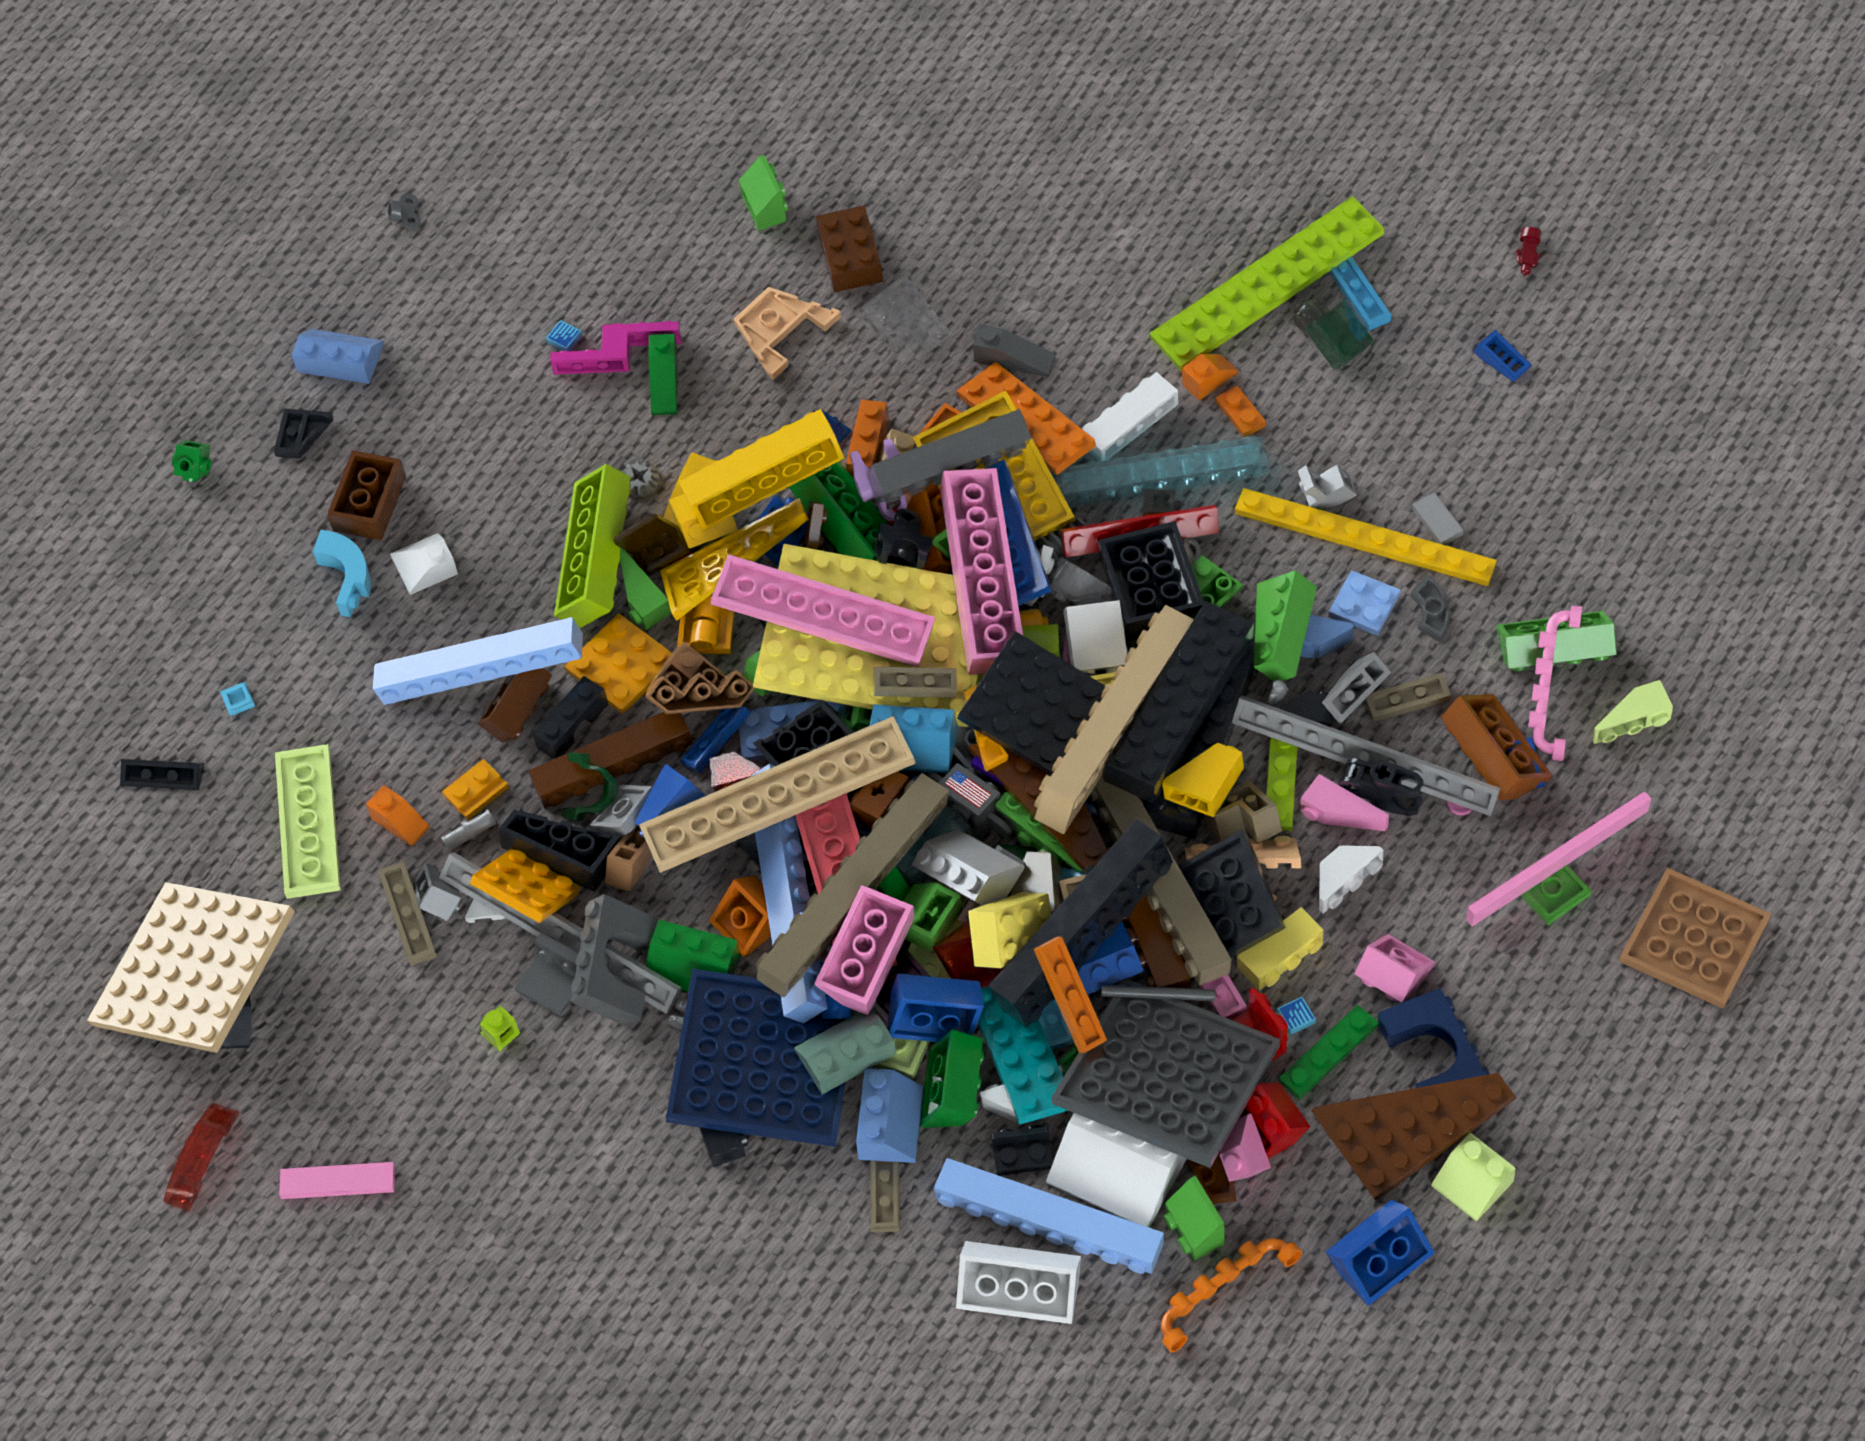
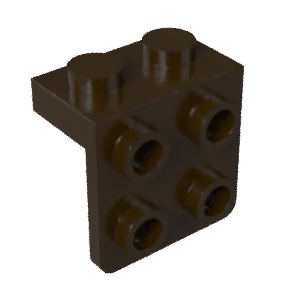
M658 514L644 516L641 522L633 527L623 529L613 539L616 546L633 555L636 564L648 577L690 552L678 525Z

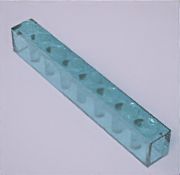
M1262 436L1245 437L1234 441H1219L1215 444L1194 445L1183 449H1168L1164 452L1142 453L1138 456L1116 457L1112 460L1070 465L1057 476L1055 475L1056 484L1068 506L1072 507L1267 476L1268 462Z

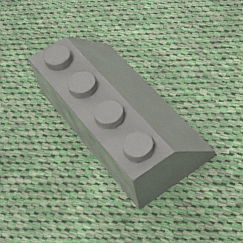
M958 829L925 841L911 864L932 879L979 906L1006 898L1025 868L1022 864Z

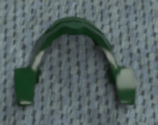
M570 752L568 753L569 761L580 764V768L597 771L605 781L603 787L604 796L599 802L587 807L563 808L562 816L564 818L583 821L586 813L602 812L614 802L617 795V783L605 768L590 762L589 754Z

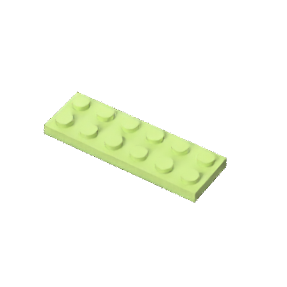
M329 745L275 752L284 894L289 899L340 891L341 884Z

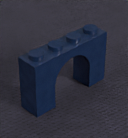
M1441 988L1378 1012V1027L1389 1048L1418 1036L1429 1035L1447 1042L1455 1053L1456 1060L1447 1071L1416 1083L1414 1088L1490 1074L1486 1067L1482 1068L1478 1059L1480 1057L1475 1044L1468 1042L1466 1027L1461 1019H1456L1453 1013L1455 1011L1453 1002L1449 996H1444Z

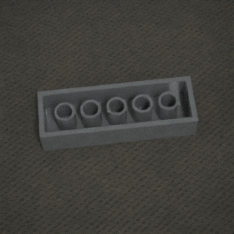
M1018 409L875 463L869 469L867 477L878 504L886 502L887 505L901 500V496L910 492L911 496L925 491V487L932 483H935V486H940L944 471L972 470L982 464L986 468L999 462L998 459L1007 455L1009 459L1023 453L1022 450L1027 448L1026 445L1032 438L1022 413Z

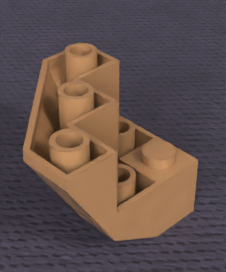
M684 642L672 652L648 686L646 698L665 714L740 708L755 688L753 683L737 670L726 676Z

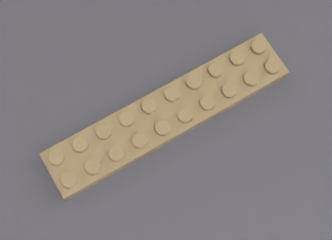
M894 716L641 823L639 826L661 873L916 763Z

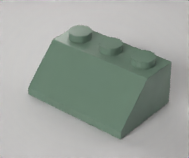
M872 1010L869 1016L859 1012L851 1016L850 1019H846L794 1047L821 1094L863 1073L865 1068L870 1069L896 1054L894 1039L881 1018Z

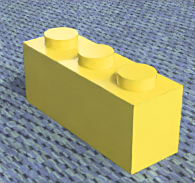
M1302 907L1283 920L1285 929L1237 956V968L1259 991L1265 986H1273L1283 972L1287 969L1289 971L1295 969L1304 956L1308 953H1316L1323 945L1324 930Z

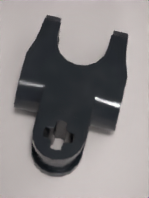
M899 509L894 516V526L880 524L874 547L879 563L887 564L889 558L896 557L909 562L912 568L923 570L932 547L933 537L920 533L921 517L916 512L909 509Z
M1357 758L1347 760L1345 765L1346 771L1338 783L1339 786L1358 797L1368 799L1373 806L1381 810L1405 816L1418 814L1422 803L1420 791L1424 784L1423 778L1418 773L1385 761L1370 764ZM1405 779H1412L1416 782L1417 786L1409 789L1401 783ZM1402 797L1411 798L1415 801V805L1411 808H1405L1400 804V799Z

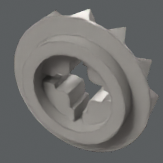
M637 460L632 465L627 463L626 468L620 470L631 477L629 486L630 497H646L652 494L659 486V472L656 466H652L648 461L641 463ZM634 474L643 476L644 483L638 479L635 480Z

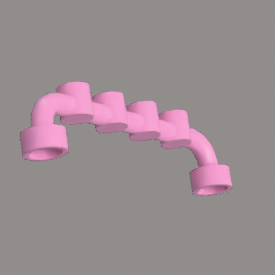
M1571 605V611H1559L1553 614L1547 623L1546 632L1540 631L1538 647L1544 648L1543 658H1537L1535 674H1540L1539 685H1533L1532 701H1537L1536 711H1530L1528 727L1534 728L1533 739L1536 746L1545 753L1553 754L1552 760L1563 761L1566 739L1555 738L1553 744L1547 742L1544 738L1557 628L1563 621H1569V627L1580 628L1582 606Z

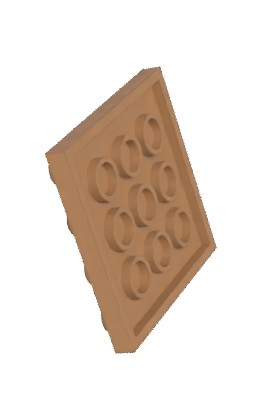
M1667 868L1627 942L1619 962L1724 1009L1771 918V913Z

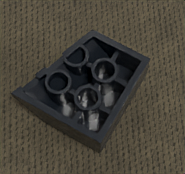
M821 700L795 716V720L784 727H777L771 735L764 739L760 738L753 742V744L772 765L777 766L859 730L829 704Z

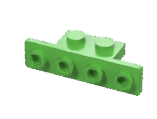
M1008 791L996 803V809L1016 824V837L1023 845L1027 847L1032 846L1038 852L1047 851L1054 856L1059 865L1064 861L1077 872L1082 871L1062 849V845L1052 835L1049 836L1043 829L1042 824L1035 820V817L1032 818Z

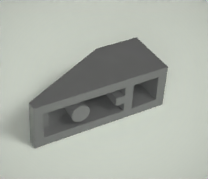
M982 324L978 328L973 343L974 362L987 365L997 362L1003 368L1049 377L1055 359L1054 353L1005 329Z

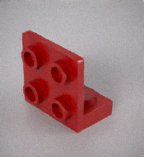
M1253 987L1249 990V1009L1232 1019V1021L1280 1039V1047L1271 1061L1273 1062L1287 1052L1288 1024L1282 1015L1274 1013L1267 996L1264 993L1259 994Z

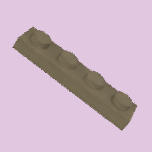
M404 861L378 870L410 965L413 966L437 957L421 909L418 908L415 892Z

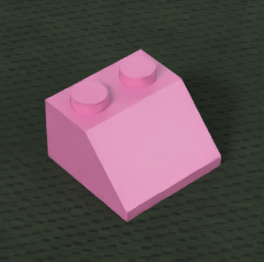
M1387 934L1367 946L1354 974L1360 977L1365 985L1373 988L1376 987L1385 992V996L1390 1000L1402 1003L1413 996L1436 962Z

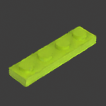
M1271 737L1267 797L1277 807L1282 831H1292L1297 746Z

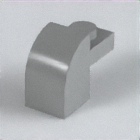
M1307 465L1298 470L1301 479L1299 486L1306 495L1309 506L1312 508L1325 509L1341 505L1357 496L1350 474L1338 465L1320 475Z

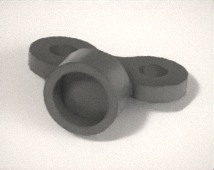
M406 193L400 197V201L390 200L388 204V220H402L401 223L404 228L408 230L418 229L420 218L414 212L418 206V198L413 194Z

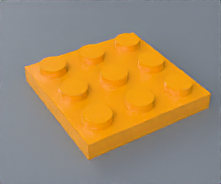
M618 613L582 648V658L569 661L564 668L567 673L578 681L585 676L603 687L608 704L621 714H624L648 690V686L672 652Z
M512 848L473 874L470 881L472 886L538 923H541L576 898L581 888L573 883L570 878L558 875L545 864L537 863L526 857L525 853Z

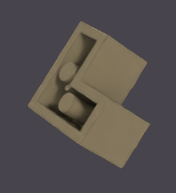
M1250 780L1230 790L1214 818L1205 815L1208 829L1220 841L1240 830L1246 831L1258 843L1282 832L1276 805Z

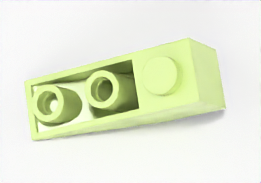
M1658 680L1634 688L1594 728L1593 743H1609L1618 736L1627 733L1634 735L1643 728L1652 725L1659 727L1671 720L1673 705L1661 681Z

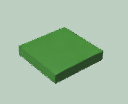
M1566 865L1520 896L1547 925H1550L1589 897L1592 890Z

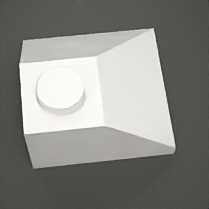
M438 533L390 553L410 595L458 574L454 559L444 539Z

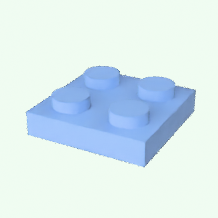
M1351 570L1329 610V617L1353 623L1354 627L1378 636L1400 595V589Z

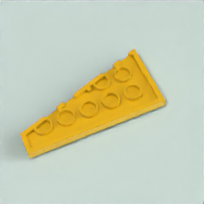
M800 498L660 570L671 613L675 620H679L714 593L728 554L754 562L809 520Z

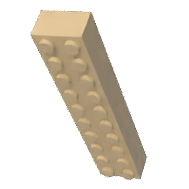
M1167 605L1164 606L1160 614L1154 613L1148 625L1150 629L1142 631L1136 643L1138 647L1130 649L1125 659L1126 665L1118 667L1113 677L1114 683L1106 685L1101 695L1102 701L1100 703L1096 701L1089 712L1090 719L1088 721L1084 719L1081 722L1076 733L1078 737L1069 740L1064 750V753H1066L1064 758L1060 756L1057 758L1052 768L1054 772L1052 776L1046 775L1039 788L1043 792L1039 794L1034 804L1037 807L1035 820L1062 834L1066 832L1103 776L1106 761L1194 619Z

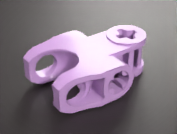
M891 438L884 440L883 445L887 459L900 454ZM858 451L850 453L854 482L862 502L875 499L882 516L887 521L894 522L896 512L892 509L888 510L889 505L886 502L880 504L877 502L867 477L870 468L864 464ZM904 495L901 496V500L894 503V505H900L897 510L907 508Z

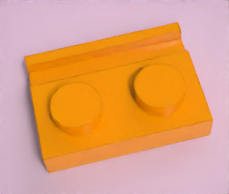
M482 759L444 789L442 794L468 821L509 789V785Z

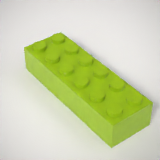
M608 464L601 466L574 483L554 616L561 620L572 617L579 628L609 613L614 605L613 596L617 584L616 575L621 556L620 547L615 545L613 539L619 535V532L624 527L631 477Z

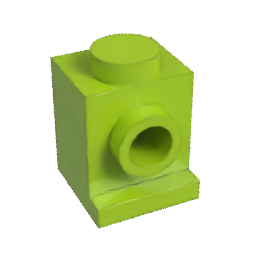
M502 1006L488 1012L480 1023L481 1035L499 1052L520 1034L516 1020ZM508 1029L509 1031L500 1038L499 1036Z

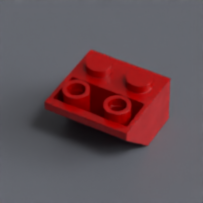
M1280 1082L1258 1084L1239 1117L1252 1114L1268 1159L1295 1144L1311 1127Z

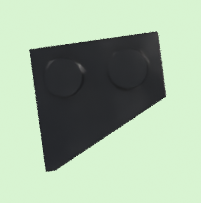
M284 409L274 448L275 456L301 459L333 422V413Z

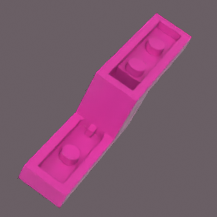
M663 321L657 323L638 322L634 324L614 323L602 325V349L551 352L550 362L553 374L630 371L631 346L649 345V335L675 334L676 344H681L679 322Z

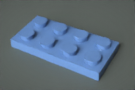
M821 700L748 710L750 715L739 727L743 762L767 759L753 742L760 738L768 737L773 733L774 729L779 726L784 727L795 720V716ZM825 701L846 718L844 704Z

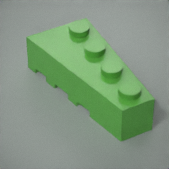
M1296 570L1257 583L1254 667L1274 682L1277 680L1284 681L1296 676L1317 590L1316 585Z

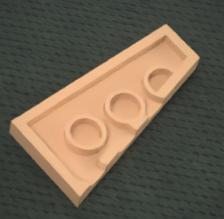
M1278 836L1274 840H1266L1259 843L1255 839H1249L1258 862L1265 864L1266 868H1278V863H1291V868H1301V857L1295 838ZM1195 844L1191 848H1185L1186 861L1212 846Z

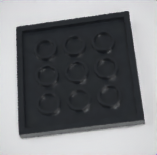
M1014 631L958 714L957 719L1049 776H1052L1054 773L1052 771L1054 763L1059 756L1064 758L1066 755L1064 750L1069 740L1077 738L1078 735L1076 733L1081 722L1084 719L1089 720V712L1096 701L1100 703L1102 700L1101 695L1106 686Z
M1238 831L1178 866L1230 958L1239 955L1286 928L1245 831Z

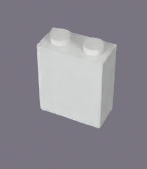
M1120 600L1071 606L1063 610L1072 666L1084 673L1096 674L1095 671L1106 670L1107 674L1116 672L1120 665L1123 667L1126 665L1127 649Z

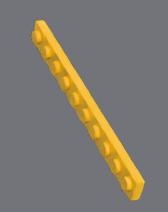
M1243 488L1235 507V514L1485 586H1489L1497 560L1246 488Z

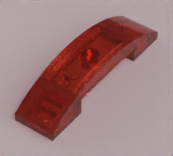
M212 1103L203 1113L177 1159L165 1192L164 1203L190 1211L202 1188L200 1181L222 1137L228 1136L239 1114L238 1111Z

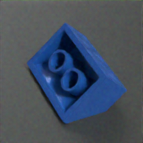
M1122 921L1118 924L1114 934L1110 938H1106L1098 947L1094 957L1088 959L1079 970L1078 975L1087 994L1100 990L1101 985H1112L1144 972L1134 945Z
M897 974L890 994L887 1030L892 1038L938 1042L951 1030L973 1035L984 1007L980 982Z
M1392 1199L1325 1251L1337 1273L1368 1306L1435 1254L1410 1208Z

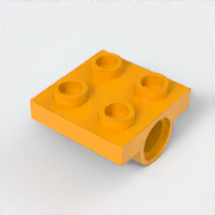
M710 595L680 618L677 647L686 642L699 654H731L735 611L712 605L711 598L713 595Z

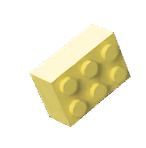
M1021 892L969 910L974 965L991 968L1007 966L1051 916L1049 894Z

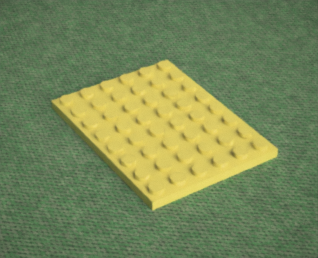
M783 544L778 570L935 617L919 668H956L957 695L956 698L874 696V667H918L771 622H766L753 682L754 688L873 710L874 704L950 709L955 711L958 726L968 728V725L958 720L957 717L966 704V691L976 686L978 674L968 675L953 575L890 563L883 564L879 563V561Z

